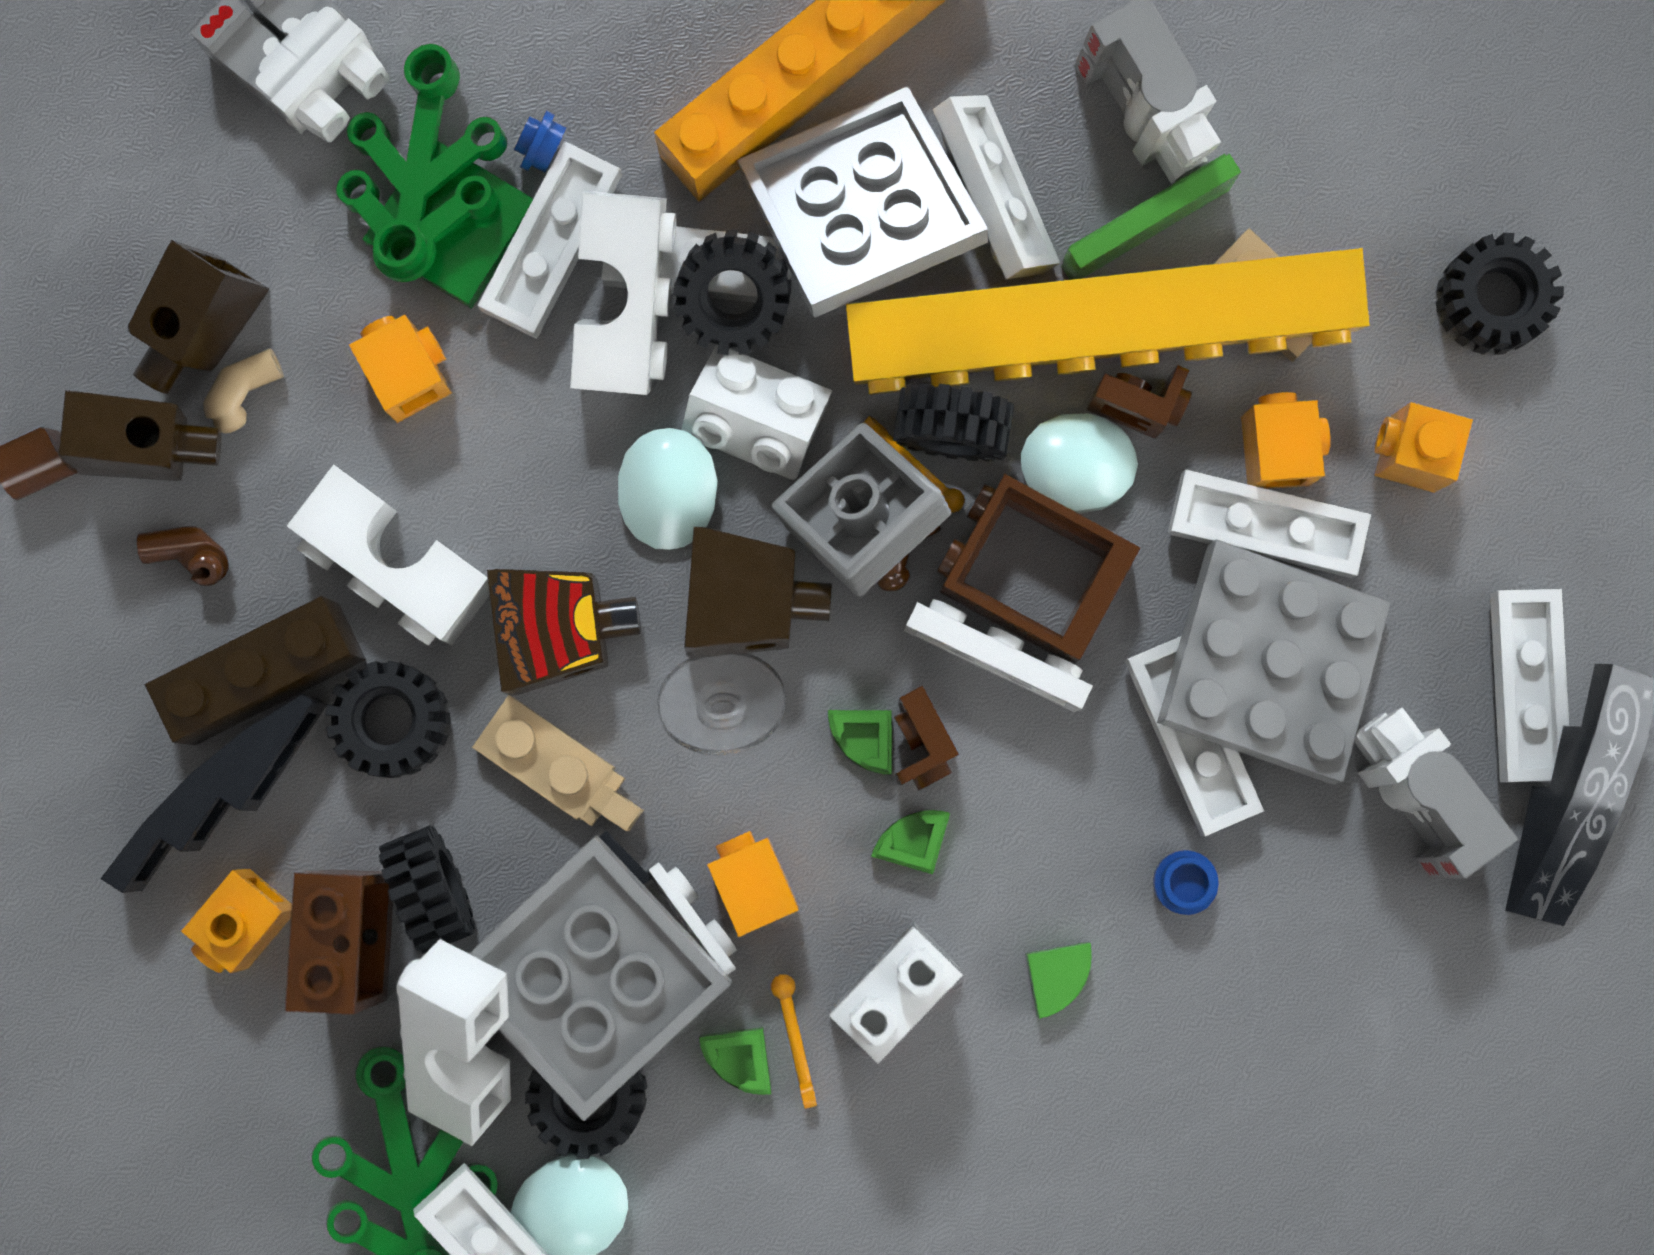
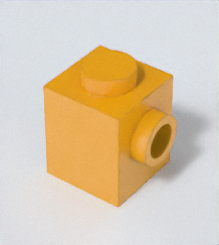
M405 314L397 319L394 316H386L370 323L361 331L360 335L362 338L349 344L383 409L397 423L452 394L437 366L447 359L435 336L428 326L418 331Z
M1293 392L1273 393L1259 397V404L1253 405L1241 417L1247 484L1264 489L1311 486L1325 476L1323 456L1329 454L1331 438L1327 419L1319 418L1318 400L1297 402V394Z
M1410 402L1392 416L1386 417L1381 424L1375 443V453L1380 454L1374 476L1433 493L1456 482L1473 419Z
M749 831L715 846L720 859L707 864L738 937L799 911V905L769 837L756 842L752 832Z
M251 869L232 870L181 932L195 943L191 948L193 955L213 971L222 973L226 969L229 973L246 970L249 969L290 920L292 903Z

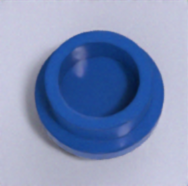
M546 110L542 121L529 116L514 148V151L525 156L520 168L529 171L532 166L544 173L546 172L566 130V127L553 121L555 114Z
M1181 850L1167 855L1160 861L1154 872L1153 887L1158 900L1165 908L1177 914L1192 915L1205 910L1213 902L1218 891L1219 882L1215 867L1205 856L1194 851Z

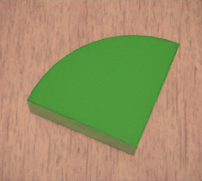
M828 710L830 730L840 750L852 762L868 771L891 775L892 710Z
M927 810L900 818L880 836L873 848L871 857L933 874L950 813Z
M1090 942L1025 953L1036 1014L1039 1019L1063 1010L1081 992L1091 968L1092 951Z
M763 1027L699 1036L700 1047L706 1062L724 1081L746 1093L771 1094Z

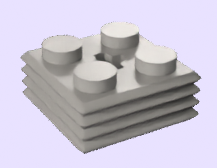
M861 423L772 503V509L776 512L784 527L856 596L864 595L951 514V509L948 507V503L945 501L941 490L866 423ZM861 506L864 508V510L854 513Z

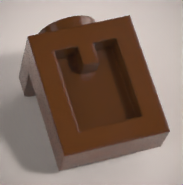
M1177 365L1167 378L1160 396L1151 393L1152 386L1139 377L1127 373H1117L1116 377L1105 373L1095 388L1087 410L1156 439L1167 423L1177 427L1184 415L1192 395V391L1182 388L1189 369Z
M923 686L899 698L898 701L904 711L894 716L910 749L914 750L922 745L928 756L895 774L900 785L913 779L918 791L951 774L952 771L947 761L959 755Z

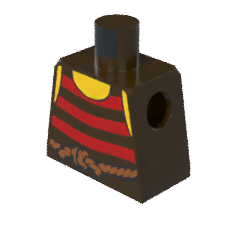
M512 569L487 570L501 692L510 696L520 695L608 667L606 639L641 634L640 614L636 596L601 601L598 579L592 573Z

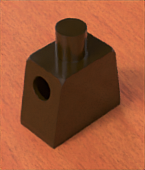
M171 240L128 324V332L150 346L133 375L154 390L168 394L184 367L212 371L217 367L259 306L269 288L218 255Z
M65 390L59 456L80 475L181 481L184 463L218 466L221 428L187 425V418L176 404ZM155 433L160 434L158 441L153 446L141 448L146 437Z
M694 527L684 646L687 658H703L789 648L791 619L829 621L832 583L794 581L796 551L791 548L705 527Z

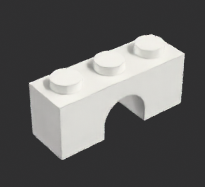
M593 191L582 193L578 259L602 261L615 267L626 282L628 298L626 306L618 318L612 320L582 319L574 324L570 388L647 395L653 389L654 379L664 380L667 362V342L657 341L658 316H669L672 280L671 278L661 277L663 252H673L676 236V213H666L667 198Z
M333 464L287 525L288 528L303 538L296 549L327 571L336 562L351 573L354 577L347 584L351 590L377 608L380 607L385 599L405 613L398 624L428 646L435 637L453 645L490 596L488 578L437 540L416 564L406 568L388 567L381 556L380 539L384 529L397 511Z
M439 939L421 960L416 959L408 964L397 984L408 1112L473 1146L511 1101L510 1060L485 1046L487 1041L508 1019L507 973Z

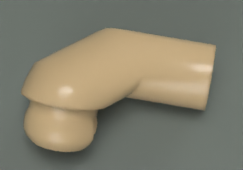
M271 348L228 365L219 372L203 401L206 418L213 419L214 426L221 428L222 433L234 432L245 425L247 413L241 404L249 391L284 377L281 365Z

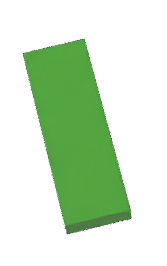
M1224 153L1070 245L1062 261V269L1069 280L1083 279L1228 192L1240 175L1241 170L1230 153L1228 155Z

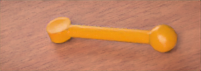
M871 416L866 418L863 423L871 427L941 490L945 501L948 503V507L951 509V513L958 512L963 508L965 497L960 490L956 488L949 489L903 446L896 444V441H893V437L877 420Z
M779 974L771 982V992L780 1000L804 1108L816 1107V1096L792 995L796 990V984L791 976Z

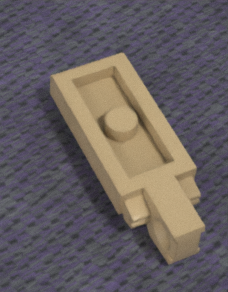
M510 695L507 696L472 746L477 752L574 819H581L590 826H593L599 816L603 815L623 830L630 831L644 811L617 792L625 778L614 771L616 767Z

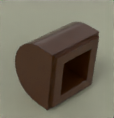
M40 427L0 446V484L13 499L20 500L78 473L59 456L61 432Z

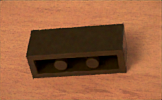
M320 596L144 685L172 743L197 745L365 661L366 658L340 605Z

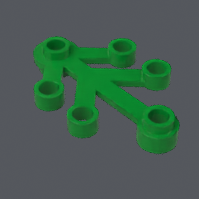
M425 44L414 49L404 64L405 78L418 95L406 161L390 142L388 128L374 113H360L354 116L347 126L349 141L361 154L370 156L400 193L396 219L379 201V187L366 172L351 170L339 179L336 187L338 198L350 211L360 214L376 234L373 241L374 262L387 278L396 282H410L423 276L434 263L436 243L468 217L477 220L487 218L495 211L498 204L497 193L490 183L482 176L471 175L459 182L455 189V196L425 217L428 198L477 159L493 161L499 158L505 152L508 143L506 134L494 119L480 117L473 120L467 126L465 135L435 158L444 100L449 99L456 92L460 80V71L457 64L446 49L436 44ZM443 73L437 81L429 84L434 75ZM376 128L372 138L361 141L362 134L367 129ZM489 132L494 133L493 140L490 143L478 146V141L482 135ZM366 185L365 192L360 197L351 199V193L356 187ZM479 190L485 191L484 197L480 202L472 205L468 204L469 197L474 192ZM415 246L410 255L399 260V255L404 248Z
M374 1047L366 1051L358 1060L355 1068V1079L360 1090L366 1096L375 1100L391 1174L352 1152L349 1143L342 1137L335 1135L326 1136L315 1144L311 1156L312 1163L320 1175L327 1178L341 1177L399 1210L406 1238L368 1220L363 1207L351 1200L340 1201L329 1210L326 1218L328 1232L339 1243L349 1244L355 1242L376 1255H450L414 1216V1208L436 1189L464 1141L440 1129L421 1162L417 1165L401 1091L406 1086L403 1055L390 1047ZM380 1061H388L395 1068V1077L386 1086H377L373 1084L370 1078L372 1067ZM329 1144L340 1145L345 1151L343 1163L334 1169L325 1168L319 1161L321 1150ZM481 1163L467 1165L473 1173L483 1172L487 1175V1188L495 1195L498 1183L494 1172ZM347 1209L357 1212L360 1217V1223L355 1231L343 1234L335 1229L334 1220L339 1212Z

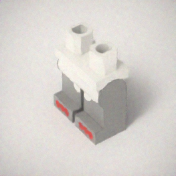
M221 0L195 26L190 34L214 62L278 115L283 117L300 134L307 129L323 140L332 142L345 129L350 119L346 111L334 99L350 84L368 100L375 97L390 80L388 73L377 59V54L364 32L329 0H244L251 11L283 39L282 41L253 17L249 10L238 0Z
M1133 0L1093 23L1074 67L1086 86L1102 78L1123 112L1122 126L1125 134L1136 143L1132 152L1141 167L1156 159L1171 184L1203 167L1208 162L1206 156L1217 149L1221 143L1206 118L1215 105L1216 99L1207 85L1197 90V79L1194 71L1152 0Z
M1399 708L1388 715L1386 713L1378 715L1357 730L1354 743L1370 763L1359 771L1358 774L1368 788L1378 787L1379 794L1387 806L1395 811L1404 813L1426 843L1428 849L1415 857V859L1430 879H1466L1519 840L1462 764L1452 755L1442 752L1451 743L1439 728L1421 733L1405 710Z
M914 921L874 962L875 967L872 970L868 968L829 1009V1016L878 1064L963 976L959 972L960 966Z

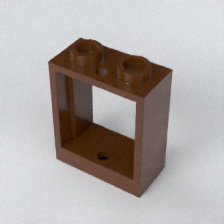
M1004 474L997 489L984 484L967 517L977 522V525L966 545L954 539L942 560L937 573L946 577L947 580L940 593L1054 656L1075 664L1082 658L1141 547ZM1005 505L1102 557L1061 634L1050 630L964 583Z
M329 869L294 873L285 1012L356 1014L387 1001L393 901L389 897L387 890H390L383 878L382 871ZM368 929H374L378 934V939L374 944H368L364 939V934Z

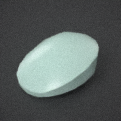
M1090 413L1061 414L1039 424L1027 437L1021 452V468L1027 486L1078 514L1102 510L1117 502L1133 485L1138 467L1136 451L1127 434L1119 426L1106 418Z
M673 428L657 429L640 436L626 451L618 474V506L624 523L636 539L654 549L672 550L685 547L693 542L694 527H707L714 512L718 482L712 456L699 439L687 431Z
M568 1153L566 1156L561 1155L546 1162L528 1176L518 1190L513 1201L511 1214L548 1255H596L608 1248L622 1230L628 1211L627 1189L616 1171L603 1159L593 1155L589 1159H577L578 1154Z

